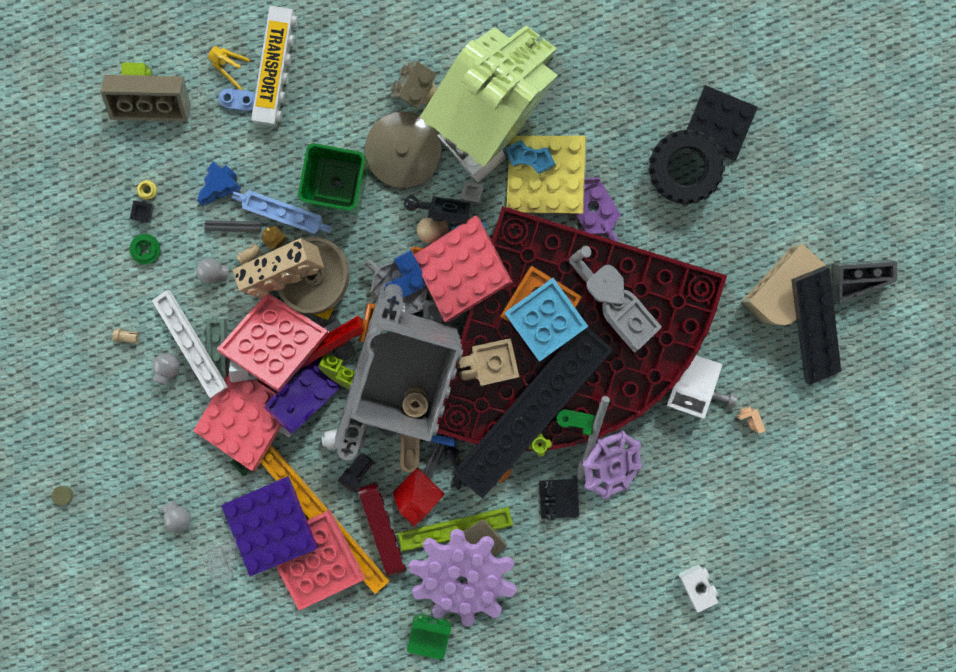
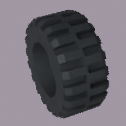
M689 129L672 132L662 138L652 150L648 168L651 183L659 194L672 202L687 205L699 203V201L709 198L711 193H715L719 183H722L724 178L722 174L725 172L723 160H725L724 154L721 153V148L714 142V139L704 134V132ZM685 148L697 151L704 160L703 175L697 182L691 185L676 183L668 172V163L672 155L678 150Z

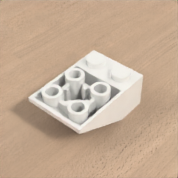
M441 134L437 135L477 183L506 159L503 150H501L484 167L482 164L476 163L469 154L459 150L452 141L443 138Z
M696 355L689 368L686 369L680 380L674 385L667 406L705 419L723 364Z

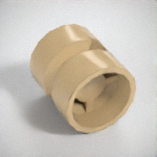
M420 386L409 387L403 397L404 412L411 417H420L426 413L428 408L427 391Z

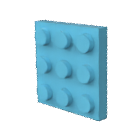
M554 278L504 313L539 362L588 327Z

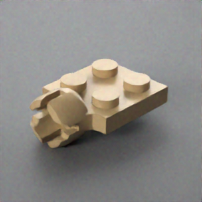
M511 338L471 347L472 354L470 356L461 357V360L457 361L458 368L469 366V370L459 372L461 379L465 381L478 379L480 386L519 377Z

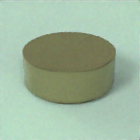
M59 486L52 492V500L57 505L68 504L73 498V492L68 486Z

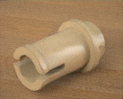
M254 243V245L242 253L238 252L239 254L236 257L243 265L259 254H262L257 244Z
M118 328V330L113 331L112 338L116 343L137 344L139 332L123 331L121 328Z

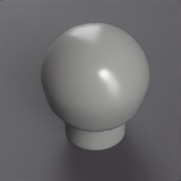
M205 258L197 264L196 275L205 284H214L219 280L226 281L228 266L221 265L216 259Z
M163 353L154 359L152 369L155 375L153 381L168 385L169 380L177 375L180 370V363L174 355Z
M172 501L161 508L165 514L163 522L167 530L173 533H180L188 528L191 517L184 507L178 506L175 501Z

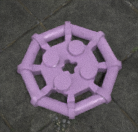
M622 430L606 438L596 440L595 447L588 458L583 461L586 479L585 488L597 493L603 499H608L611 495L620 491H627L635 475L643 466L640 458V441L631 438ZM616 442L615 446L607 447V445ZM625 443L629 445L626 450L623 449ZM592 469H596V476L594 478ZM601 482H605L604 487L599 486Z

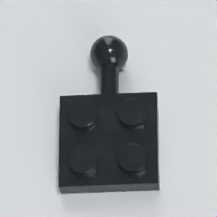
M408 196L404 200V207L408 211H415L417 208L429 210L428 218H432L435 221H451L453 224L461 225L467 224L470 203L433 196L431 203L418 201L415 196Z

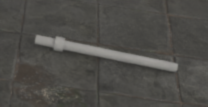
M603 396L583 458L579 461V470L576 476L578 480L584 479L585 468L583 461L588 458L595 446L610 401L607 396Z

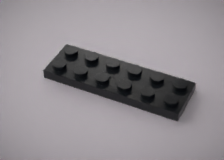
M826 266L791 279L804 379L808 385L842 371L830 268Z

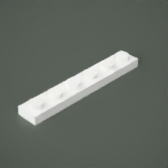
M166 290L152 300L209 398H214L227 389V384L172 292Z

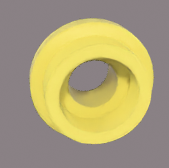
M145 180L138 185L137 192L141 198L150 200L156 196L157 187L153 182ZM146 187H150L151 189L150 193L148 194L144 192V189Z

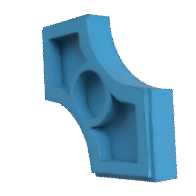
M520 140L504 149L513 167L529 165L540 175L556 166L547 147L531 149Z

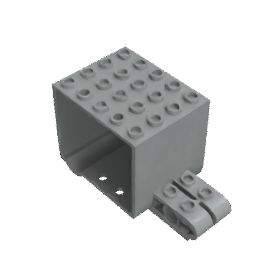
M396 284L388 285L384 291H379L337 429L334 448L338 449L339 457L346 461L352 460L356 456L358 449L363 448L366 438L365 430L368 431L370 425L431 441L432 435L436 436L438 431V417H442L444 412V398L448 399L450 394V380H454L456 375V361H460L462 357V344H460L461 340L459 339L460 335L457 332V328L405 313L406 303L403 302V291ZM395 296L393 300V308H391L390 299H392V297ZM381 330L388 331L384 334H381ZM412 386L423 387L428 393V408L426 413L420 417L408 416L403 409L404 393Z

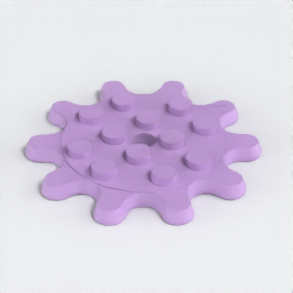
M455 529L451 532V540L447 545H441L432 538L425 539L423 548L429 557L424 561L412 560L408 565L412 574L418 575L423 579L420 585L413 587V597L418 600L424 598L433 600L435 602V606L432 609L434 618H443L449 612L457 613L461 618L462 624L465 626L473 624L476 612L482 611L493 618L498 617L502 612V608L496 599L500 596L512 597L517 592L516 585L505 581L503 578V574L514 567V560L510 557L495 558L491 554V549L494 547V540L491 537L485 536L478 543L470 544L466 541L465 534L460 529ZM463 576L467 581L461 583L458 577Z

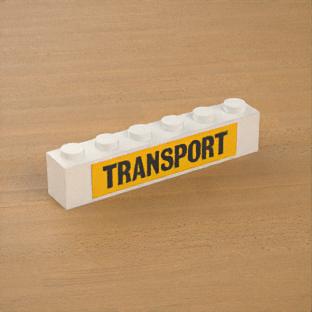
M276 6L269 7L251 117L255 124L277 127L278 122L282 120L280 106L281 103L284 104L285 102L283 87L284 84L287 85L288 83L286 69L287 65L290 66L292 58L289 50L290 47L294 46L295 36L292 35L293 28L297 27L298 17L295 16L293 9Z

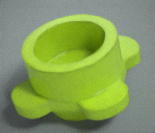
M540 433L528 448L537 452L538 456H544L545 451L551 447L552 443L550 440H546L543 434Z

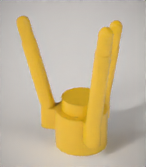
M214 46L208 55V59L213 62L212 66L217 68L238 90H243L220 65L224 66L226 63H229L240 69L241 66L229 59V56L246 62H250V59L230 52L225 48L220 49Z

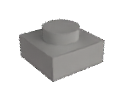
M465 181L460 198L461 202L480 205L484 186Z

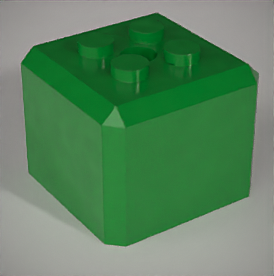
M311 143L306 148L298 197L309 207L356 215L361 211L369 163L362 152ZM336 177L342 180V184L338 188H334L331 184L332 180Z

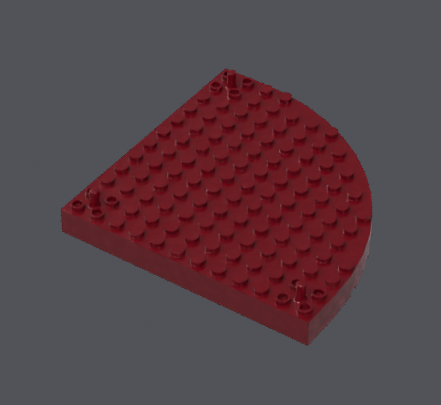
M502 206L491 242L513 283L470 309L460 344H462L461 349L463 350L462 357H466L472 354L471 347L511 338L519 377L480 386L478 379L467 381L461 379L459 372L469 370V366L458 368L456 361V375L454 380H450L449 387H451L448 399L444 398L443 406L445 408L442 417H438L437 424L439 426L437 433L478 444L561 349L559 347L539 362L515 327L500 317L531 266L582 296L575 309L586 322L588 328L613 349L562 407V409L592 414L595 416V421L602 397H609L610 401L597 439L624 427L627 423L643 415L650 407L659 402L680 380L683 373L691 365L696 354H698L705 337H707L716 314L727 275ZM583 246H588L591 249L590 257H584L582 261L593 274L605 265L613 266L623 277L624 290L634 294L660 324L661 328L636 352L632 351L609 324L603 313V302H599L587 289V283L571 266L569 258L582 249ZM556 416L541 432L543 437L552 443L551 447L547 448L546 451L572 447L588 442L590 435L583 434V428L560 426ZM527 448L525 451H534V450H533V449L531 450V449Z

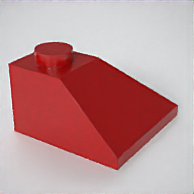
M418 467L392 492L400 514L414 527L445 495Z

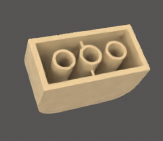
M805 245L791 246L741 303L761 322L767 325L790 324L796 320L791 279L826 265Z

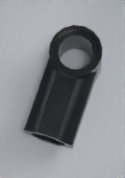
M361 453L337 481L353 492L363 480L362 477L374 464V461L366 454Z

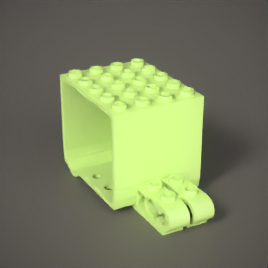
M527 25L511 37H507L494 27L477 40H471L461 50L420 118L424 120L426 125L440 132L443 138L456 144L459 150L473 157L476 163L482 164L485 167L518 134L558 76L546 66L557 48L544 38L537 42L540 35Z

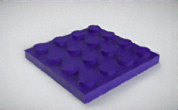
M289 476L221 505L249 577L318 548Z

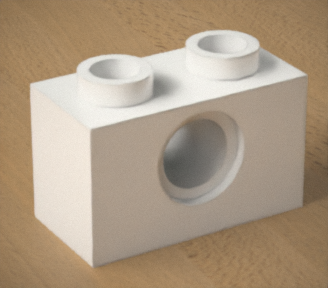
M696 565L678 574L697 613L718 603L716 598L719 596L714 585L710 586L708 582L710 576L706 568L702 569L699 565ZM698 584H704L701 591L695 590Z

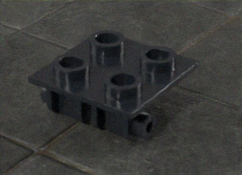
M577 478L539 481L541 519L555 520V518L579 517Z

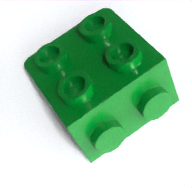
M414 614L407 651L416 655L440 660L444 659L452 622L444 618H431L426 614Z

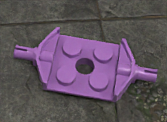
M585 178L584 214H576L586 232L605 234L609 239L618 241L619 239L613 232V227L619 219L621 212L618 211L600 178ZM591 201H595L599 205V209L596 212H591L588 209V204Z

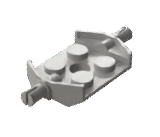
M368 259L364 264L373 273L370 290L377 296L380 290H385L386 283L402 276L395 261L377 266ZM426 286L403 298V302L406 303L405 313L413 314L418 311L423 313L428 291ZM390 299V307H392V308H393V299Z

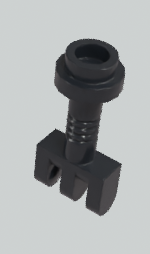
M452 446L445 450L446 459H451L456 469L460 464L457 456L460 451L455 446ZM457 476L452 477L457 490L461 489L459 483L461 480Z

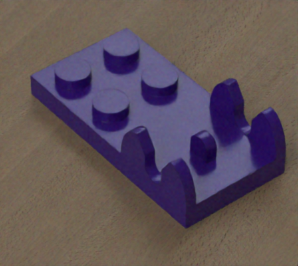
M320 357L304 368L289 384L287 383L264 407L292 435L342 387L318 368L322 360Z

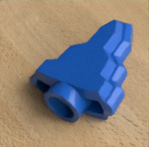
M213 161L207 168L208 174L204 178L205 186L200 190L197 201L204 206L214 202L218 197L225 198L230 193L238 192L241 186L234 180L237 174L227 165L222 168Z

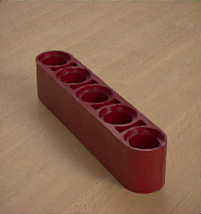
M376 482L358 488L385 573L387 577L405 572L406 566L403 565V557L400 548L397 547V539L393 528L391 529L390 527L391 521L387 510L385 511L384 509L385 503L381 492L379 493L377 487L379 486Z

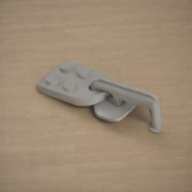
M583 246L582 249L569 258V262L587 283V289L597 301L603 302V313L606 320L632 351L636 352L661 326L634 294L624 290L623 277L613 266L605 265L593 274L582 261V258L590 257L591 249L588 246Z

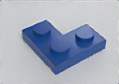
M411 250L393 258L402 276L386 283V287L391 284L400 286L404 298L427 286L422 277L423 272Z

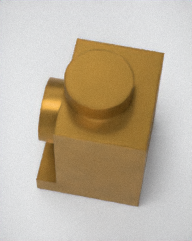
M276 225L268 227L262 233L263 237L261 238L272 251L278 249L289 239Z

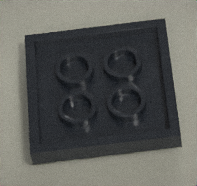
M705 85L687 129L701 131L707 136H711L714 142L720 146L721 153L735 161L758 107Z

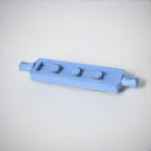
M250 190L245 195L233 192L236 196L232 195V199L242 202V208L315 235L319 230L329 234L331 232L329 229H332V225L322 223V216Z

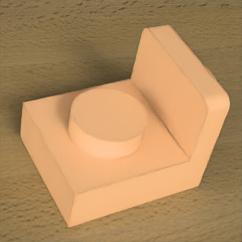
M748 406L739 410L740 413L736 415L737 419L742 420L749 417L747 423L751 430H754L756 433L766 431L757 409H751Z

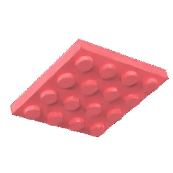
M476 215L469 219L467 224H461L414 255L423 272L422 277L444 322L447 323L513 283L480 218Z
M268 293L266 297H263L217 350L280 392L327 337L328 331Z
M229 373L228 377L224 378L228 388L212 398L193 431L251 471H256L282 427L264 408L267 402L278 393L266 387L257 379L231 382Z
M330 509L307 520L318 548L276 566L299 611L365 579Z

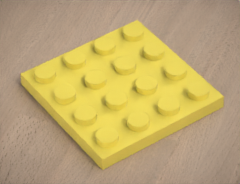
M515 136L509 142V146L522 140L531 149L547 147L556 166L539 175L533 167L529 165L513 167L509 160L507 208L535 214H584L587 137Z

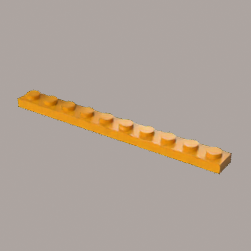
M271 444L261 460V464L276 481L287 476L290 477L300 505L307 517L311 519L329 510ZM334 516L365 576L363 581L376 594L390 579Z

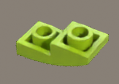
M330 354L323 356L318 368L330 379L350 390L355 371L342 366V359Z

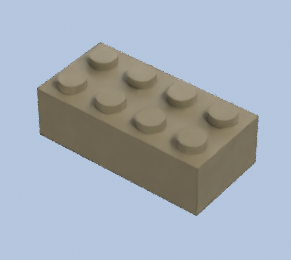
M104 76L100 92L110 120L188 121L191 103L183 76Z

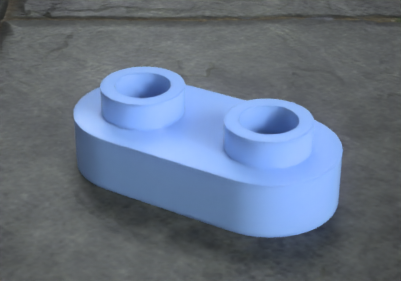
M227 88L220 92L218 99L220 104L227 109L252 111L255 94L250 91ZM227 95H231L229 101H225ZM250 98V102L246 104L244 99Z

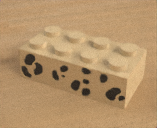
M299 238L233 269L239 291L257 298H263L273 290H281L289 283L301 281L304 276L318 273V270L324 268L318 247Z

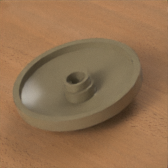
M394 112L382 117L373 125L366 138L365 157L369 163L370 170L381 182L394 188L407 189L423 184L435 173L440 163L441 142L437 136V131L435 128L426 125L424 120L420 118V115L412 112Z
M308 237L303 240L318 247L324 268L318 270L319 272L314 275L302 277V280L299 282L289 283L285 285V288L278 291L283 301L292 309L305 314H319L331 309L342 299L349 284L350 268L346 255L336 244L324 238Z

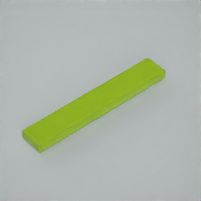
M509 506L398 532L401 551L423 547V542L427 538H432L437 543L450 541V534L453 530L460 529L465 531L480 520H485L494 530L513 526Z

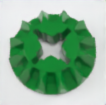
M150 234L136 236L131 241L129 248L131 257L140 264H152L161 253L160 243L156 237ZM139 244L144 246L150 244L148 249L151 254L146 252L142 254L143 249Z

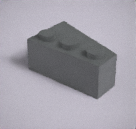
M893 260L832 263L833 302L838 304L897 281V262Z

